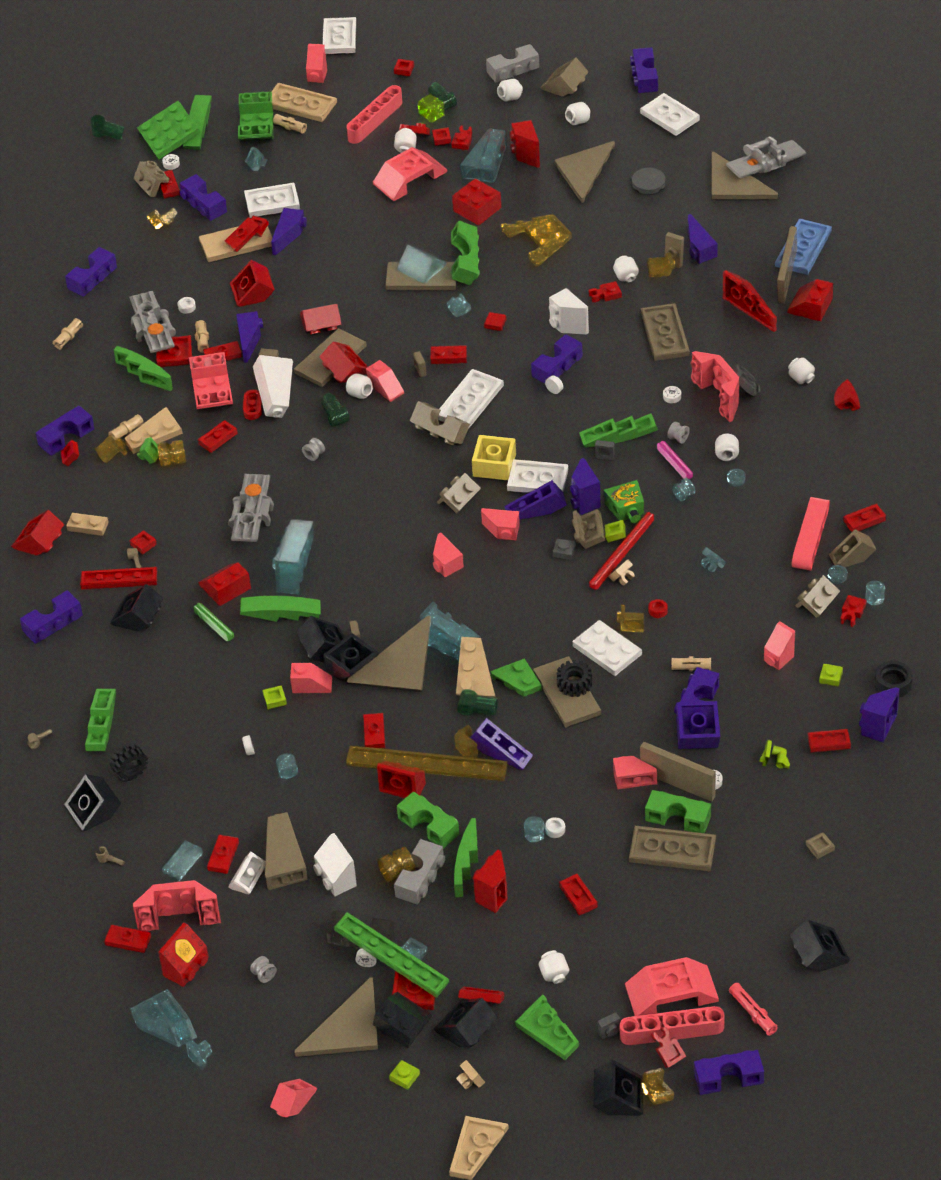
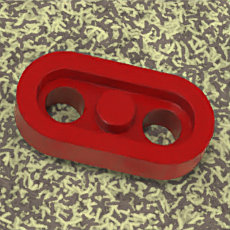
M249 390L244 394L243 414L248 420H256L262 414V401L258 390Z

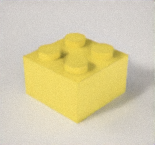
M479 435L472 458L473 477L509 480L513 459L516 457L515 439Z

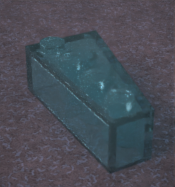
M291 520L289 526L285 528V536L281 538V546L277 548L276 557L273 558L272 567L276 572L277 592L299 594V582L303 580V569L306 568L307 558L314 539L313 521Z

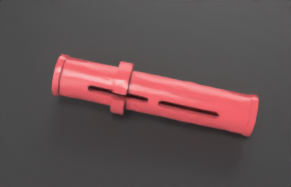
M735 983L729 988V993L752 1017L751 1020L758 1024L768 1036L777 1031V1024L769 1018L767 1011L764 1008H760L742 988L740 983Z

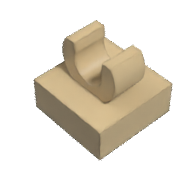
M626 560L608 577L613 582L619 578V582L625 585L628 582L625 576L630 580L635 576L632 571L628 570L632 563Z
M467 1060L460 1065L465 1072L456 1079L465 1089L469 1088L473 1082L478 1088L486 1083Z

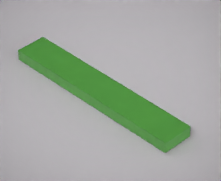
M348 912L334 927L336 932L436 998L449 983L447 977Z

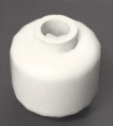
M516 79L503 80L497 88L498 96L505 102L518 100L523 91L522 85Z
M584 102L570 104L565 112L566 120L572 125L586 123L590 118L589 107Z
M408 128L398 131L395 134V149L402 153L411 147L415 148L416 134Z
M621 256L615 260L613 269L618 280L628 283L634 281L639 273L634 259Z
M804 357L795 358L788 366L789 376L798 384H804L805 382L808 384L815 377V367Z
M361 374L351 375L346 382L348 394L359 399L367 398L373 390L371 379Z
M722 434L716 439L715 454L719 459L731 461L738 456L739 441L736 436Z
M554 950L541 956L538 965L544 980L554 984L563 982L566 979L565 976L569 973V967L564 955Z

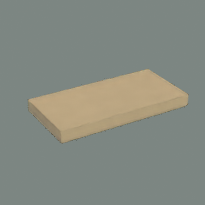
M277 83L271 91L274 110L320 122L324 121L337 103V98L282 83Z
M268 226L261 237L254 235L238 252L234 251L224 241L238 227L199 236V241L208 262L271 247L273 237Z

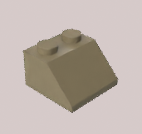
M575 57L558 67L540 88L562 97L568 93L571 95L578 89L577 85L585 81L588 70Z

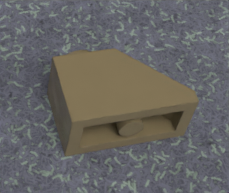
M854 530L829 556L835 567L840 569L864 562L877 549L868 535Z

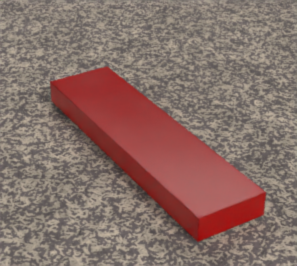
M157 567L81 571V590L144 586L145 584L149 586L157 585Z

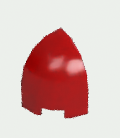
M847 379L835 392V406L841 410L845 408L855 411L860 409V402L853 385Z

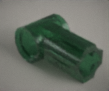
M434 82L428 88V93L436 101L440 111L457 105L454 93L447 92L441 84Z
M102 115L91 117L93 136L102 137L105 135L119 140L122 138L124 126L105 121V117Z
M331 393L325 394L321 399V405L327 413L331 427L349 422L350 418L346 407L341 406L335 395Z
M465 689L461 692L456 709L465 716L472 715L473 712L496 715L498 698L479 696L475 691Z

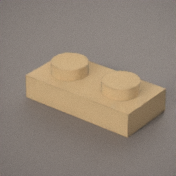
M72 513L67 523V531L103 536L108 525V517Z

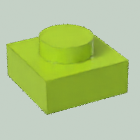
M623 520L605 525V535L608 542L626 537Z
M823 664L819 683L839 687L843 667Z
M282 685L263 690L267 709L287 705Z
M401 1060L389 1075L390 1081L408 1090L420 1075V1070Z

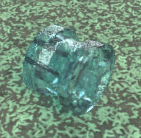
M684 478L681 480V483H676L672 486V491L678 500L684 501L688 495L692 496L695 494V487L691 480Z
M871 581L866 585L865 599L867 603L871 605L883 603L885 598L884 584L879 581Z
M286 753L277 757L276 766L281 778H292L298 773L294 755Z
M532 816L525 820L524 834L528 841L539 842L544 838V821L540 817Z

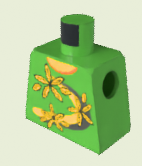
M637 480L604 489V503L618 520L630 519L632 523L640 521V515L644 513V501Z

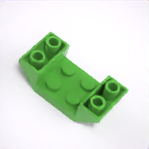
M272 92L239 94L240 125L238 126V139L240 141L273 139Z

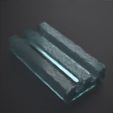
M185 840L162 868V872L164 874L168 873L172 878L175 876L176 880L180 881L203 853L202 848ZM179 860V862L177 863V865H176L173 869H171V868L175 865V863Z

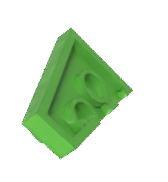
M544 995L536 1000L515 1021L517 1028L564 1060L579 1047V1041L567 1025L560 1020L554 1008H551Z

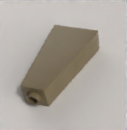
M288 812L275 814L268 817L265 878L268 890L308 880L306 866Z

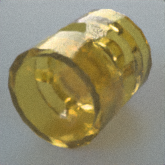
M183 440L172 441L171 444L167 442L157 444L161 467L170 466L172 462L175 464L186 463Z
M404 846L393 851L392 856L387 854L377 859L380 872L388 883L396 880L403 869L410 872L415 870L414 860Z

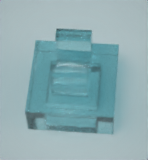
M251 147L245 160L253 171H258L260 166H266L268 161L264 159V155L255 147Z
M462 293L459 294L460 297H452L447 302V308L455 317L471 311V305L466 301Z
M707 547L703 550L702 554L707 558L702 559L700 564L706 567L708 563H711L708 567L711 573L715 571L716 565L720 568L725 566L726 562Z
M191 1040L186 1044L188 1057L202 1070L208 1065L206 1058L212 1054V1051L209 1049L211 1045L206 1040L202 1041L199 1045Z

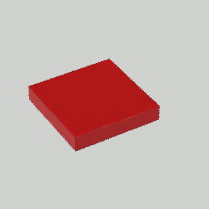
M191 335L171 337L175 347L156 352V362L160 367L190 365L189 357H192Z
M395 971L392 995L399 992L421 1008L434 1010L435 997Z

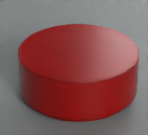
M653 600L648 605V612L654 618H662L668 612V605L663 600Z

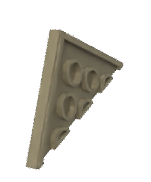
M614 141L555 159L556 167L581 203L585 201L586 195L590 192L595 179L598 178L603 165L607 162L612 149H614Z
M712 152V199H778L776 191L750 175L740 179L726 166V163L729 162L728 160Z
M426 616L372 661L348 678L347 682L351 684L422 691L432 617Z
M373 977L369 978L295 1049L296 1057L378 1049L377 1028L373 1026L376 1013Z

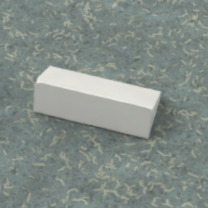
M250 852L244 858L228 887L249 895L262 874L266 861Z

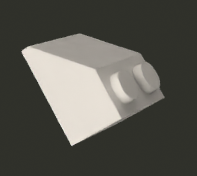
M567 288L549 297V322L553 328H556L561 333L585 335L589 333L588 306Z
M333 833L314 855L315 865H313L316 875L323 878L325 888L331 890L333 895L337 896L357 885L354 861L335 833Z

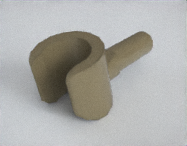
M128 548V560L134 559L136 568H141L137 548Z
M49 729L38 735L35 733L29 734L28 745L30 749L39 747V740L51 734L52 730Z
M104 846L99 847L102 854L95 853L101 863L112 861L119 865H124L125 861L109 855L107 848Z

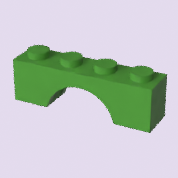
M458 221L451 232V244L462 253L451 267L452 279L471 286L473 281L477 280L480 270H478L479 235H477L476 226L462 221Z

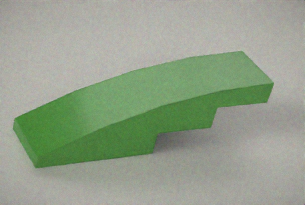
M195 95L189 116L201 133L183 144L184 149L201 150L202 138H204L205 128L208 126L212 96Z
M120 346L115 347V362L127 366V371L138 375L140 382L172 391L171 376L160 366L131 350Z
M652 413L636 420H634L633 416H630L616 423L612 418L579 433L584 447H594L596 440L619 443L657 431L658 428Z
M255 596L241 598L240 615L275 622L278 621L279 617L298 621L300 616L319 618L321 607L320 600L293 596Z
M96 689L90 708L91 717L85 743L86 751H106L114 712L116 689Z
M471 818L458 848L454 873L455 897H463V880H471L470 863H478L476 818Z

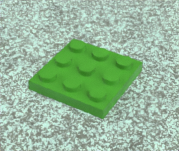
M179 101L137 127L158 159L163 158L201 133Z

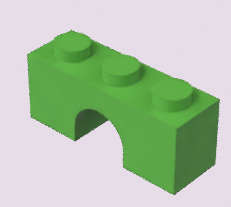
M652 790L645 807V821L665 826L669 817L679 815L684 818L685 831L705 833L711 818V804L684 796L668 794L663 791Z
M414 791L397 805L398 819L412 829L419 823H430L427 826L428 839L434 844L443 846V849L459 835V823L455 817L449 816L439 806H434L424 796L418 795Z

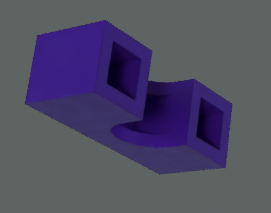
M652 47L633 49V56H630V66H632V76H635L634 87L638 88V93L657 92L658 75L656 68H654Z
M197 174L180 182L181 197L184 200L186 199L193 208L200 211L202 216L212 221L227 212L226 199L217 191L207 194L206 182Z
M98 247L88 256L89 269H81L76 266L65 276L67 288L84 297L117 268L115 254Z
M565 334L554 343L555 357H548L542 354L531 363L532 377L544 384L550 376L559 378L561 374L569 370L576 361L582 358V343Z
M78 405L35 432L38 446L50 456L56 454L65 447L64 435L72 433L81 438L94 430L93 418Z
M68 590L52 599L53 613L45 615L35 609L20 618L22 631L35 644L83 616L80 602Z
M697 667L694 674L689 676L688 687L683 689L680 702H704L699 700L700 698L713 700L719 687V673ZM677 703L674 709L675 714H677Z
M746 1050L742 1053L724 1054L720 1057L703 1058L699 1061H694V1076L699 1094L720 1092L721 1078L726 1075L737 1076L741 1081L742 1087L763 1084L764 1069L758 1050Z

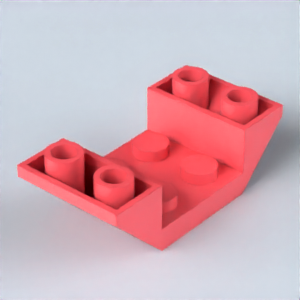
M411 147L386 161L373 181V185L391 200L395 201L407 194L406 184L425 173L436 179L445 174L447 169L428 153Z
M698 351L692 352L691 379L693 383L697 384L701 389L714 385L720 391V414L723 417L725 416L729 422H732L739 405V376L720 355Z
M225 353L189 357L197 410L233 404Z
M195 880L152 885L133 903L137 929L141 931L159 930L158 916L191 914L198 912L200 925L221 923L217 895Z
M687 957L645 966L625 983L635 1016L656 1014L657 1005L692 997L696 998L698 1006L719 1002L708 966Z

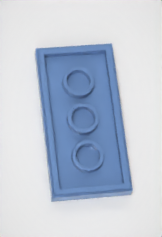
M798 219L795 225L797 227V253L792 271L808 275L832 231V226ZM785 245L775 261V267L780 268Z

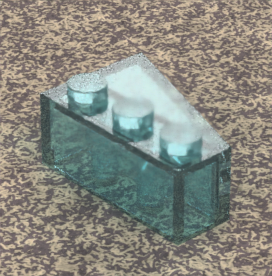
M489 128L460 164L462 178H476L480 181L495 183L507 146L506 130Z
M432 601L419 616L420 621L428 615L432 617L428 646L439 650L443 654H448L459 661L461 637L481 638V640L482 637L463 623L461 625L457 624L451 619V614L448 612L444 614L436 608L437 604Z
M168 989L130 1008L138 1029L174 1046L186 1045L191 1040L197 1038L189 1016Z

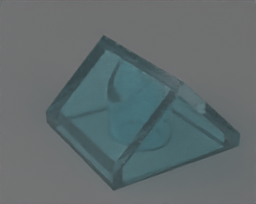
M407 245L397 269L425 284L447 263L420 248Z

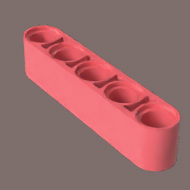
M397 85L388 87L347 124V136L350 143H360L402 105L401 87Z
M810 497L794 550L792 568L811 571L828 515L830 500Z
M713 1006L626 1017L620 1022V1040L625 1045L654 1043L656 1041L652 1039L651 1033L656 1032L658 1037L661 1038L663 1036L662 1026L669 1030V1039L676 1038L678 1040L717 1035L724 1030V1011L719 1007Z

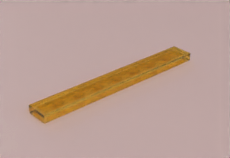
M350 746L346 760L349 766L377 768L378 763L389 761L412 768H419L429 774L505 781L508 762L501 760Z

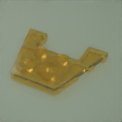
M554 214L532 218V221L527 222L519 220L515 221L516 224H501V230L509 238L526 232L540 247L528 253L529 260L536 267L540 266L572 239V233Z

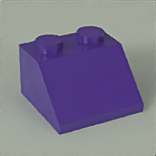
M582 458L571 477L572 485H570L572 493L570 502L573 509H577L580 515L601 508L600 481L586 460Z
M895 687L872 694L867 702L862 703L860 708L862 716L859 722L862 736L884 743L898 715L900 688Z
M717 701L677 702L678 749L719 747L720 727Z

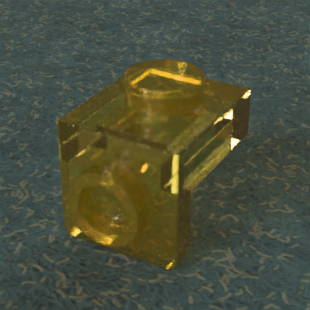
M172 208L161 216L155 209L147 215V218L158 229L164 224L167 226L174 221L173 217L177 212Z
M667 253L665 257L647 259L649 277L670 276L675 268V260L672 259L671 253Z
M112 435L108 436L95 449L101 460L105 463L110 461L119 451L124 455L128 453L125 449L126 444L119 437L116 439Z
M621 604V612L617 611V623H620L621 631L644 632V613H626L625 605Z
M467 725L454 735L455 748L461 755L467 756L473 761L478 757L477 743L470 739L472 735L471 726Z
M662 1068L643 1073L641 1090L654 1105L674 1099V1092L663 1081L664 1070Z

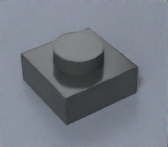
M596 440L595 458L614 460L615 442Z
M557 539L553 549V557L571 560L575 550V541Z
M616 1012L597 1021L598 1034L601 1039L612 1037L620 1031L621 1019Z

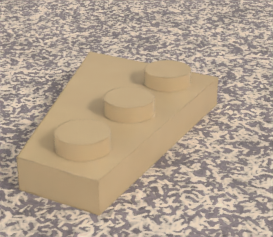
M165 407L126 436L125 443L134 454L139 452L145 438L151 437L156 444H159L182 434V428L167 407Z
M461 637L457 696L496 698L481 638Z
M466 1116L449 1171L450 1176L472 1180L505 1135L509 1125L507 1123Z

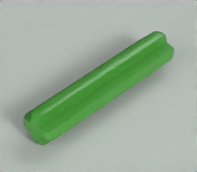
M198 603L193 607L194 612L224 640L229 642L231 639H234V632L202 603Z

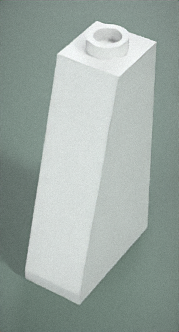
M259 355L253 365L265 416L282 418L289 407L292 359Z

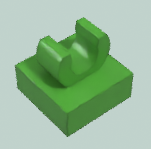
M151 437L145 438L140 447V453H137V456L141 460L146 459L151 464L156 462L162 449Z

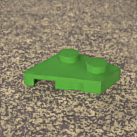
M525 658L490 671L492 679L503 681L504 686L514 689L516 693L523 697L542 690L541 683Z

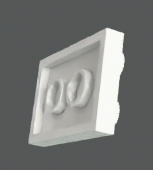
M356 17L324 18L323 45H325L326 54L355 53Z
M665 93L640 108V114L675 136L700 120L699 114Z
M295 183L244 191L250 218L253 215L259 217L281 213L283 208L300 210Z
M513 459L507 491L529 493L553 480L564 492L568 464Z
M600 620L572 641L574 648L614 676L642 655V649Z

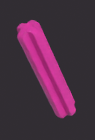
M665 441L657 444V450L685 480L688 481L693 478V472Z

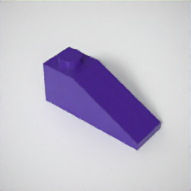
M283 208L271 241L273 255H277L301 235L303 227H306L307 224L304 210Z
M689 214V252L691 257L701 264L717 257L718 243Z
M257 311L236 314L244 363H248L261 337L260 329L263 328L262 318H258Z
M551 480L505 506V510L519 511L520 520L552 514L567 504L563 491Z
M487 718L468 739V742L482 753L520 770L524 769L533 756Z

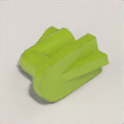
M767 740L765 750L759 760L763 762L762 766L765 767L770 758L771 740ZM774 746L771 754L777 755L776 766L789 769L790 763L786 756L787 750Z

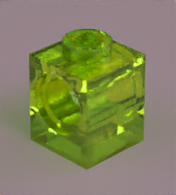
M432 94L418 101L419 115L431 123L444 116V102Z

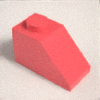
M308 44L307 82L324 83L327 73L325 45Z
M381 360L366 368V374L372 381L373 389L389 402L404 394V390L392 369Z
M481 509L482 524L497 539L516 541L520 525L519 511Z
M439 533L433 552V567L437 572L447 577L464 567L463 554L442 533Z
M782 622L777 623L764 647V661L768 665L780 670L794 657L795 631Z
M312 663L291 664L290 679L292 693H331L333 679L331 674Z
M635 756L613 758V772L617 790L657 784V769Z
M301 1079L279 1083L270 1107L276 1110L278 1115L285 1118L297 1115L315 1094L317 1088Z

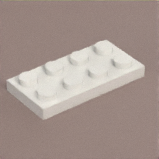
M472 369L440 407L441 411L438 420L445 422L447 415L454 416L469 423L470 428L504 386L503 380Z

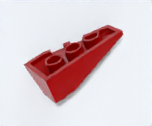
M727 270L723 271V299L775 332L777 317L752 284L735 273Z

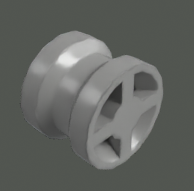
M675 421L671 424L667 436L669 439H676L678 443L683 444L689 435L690 429L688 426H681L680 423Z
M312 438L309 444L302 447V452L307 459L315 461L319 454L321 455L325 452V446L319 439Z
M261 956L252 963L250 971L254 975H258L260 982L266 983L275 976L277 968L273 964H269V960L265 956Z

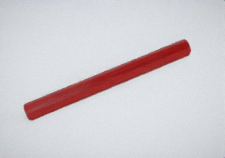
M646 512L589 581L590 588L597 590L652 524L654 521L653 513Z

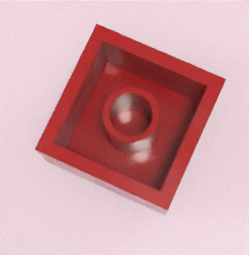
M476 178L452 196L453 212L478 226L501 209V192Z

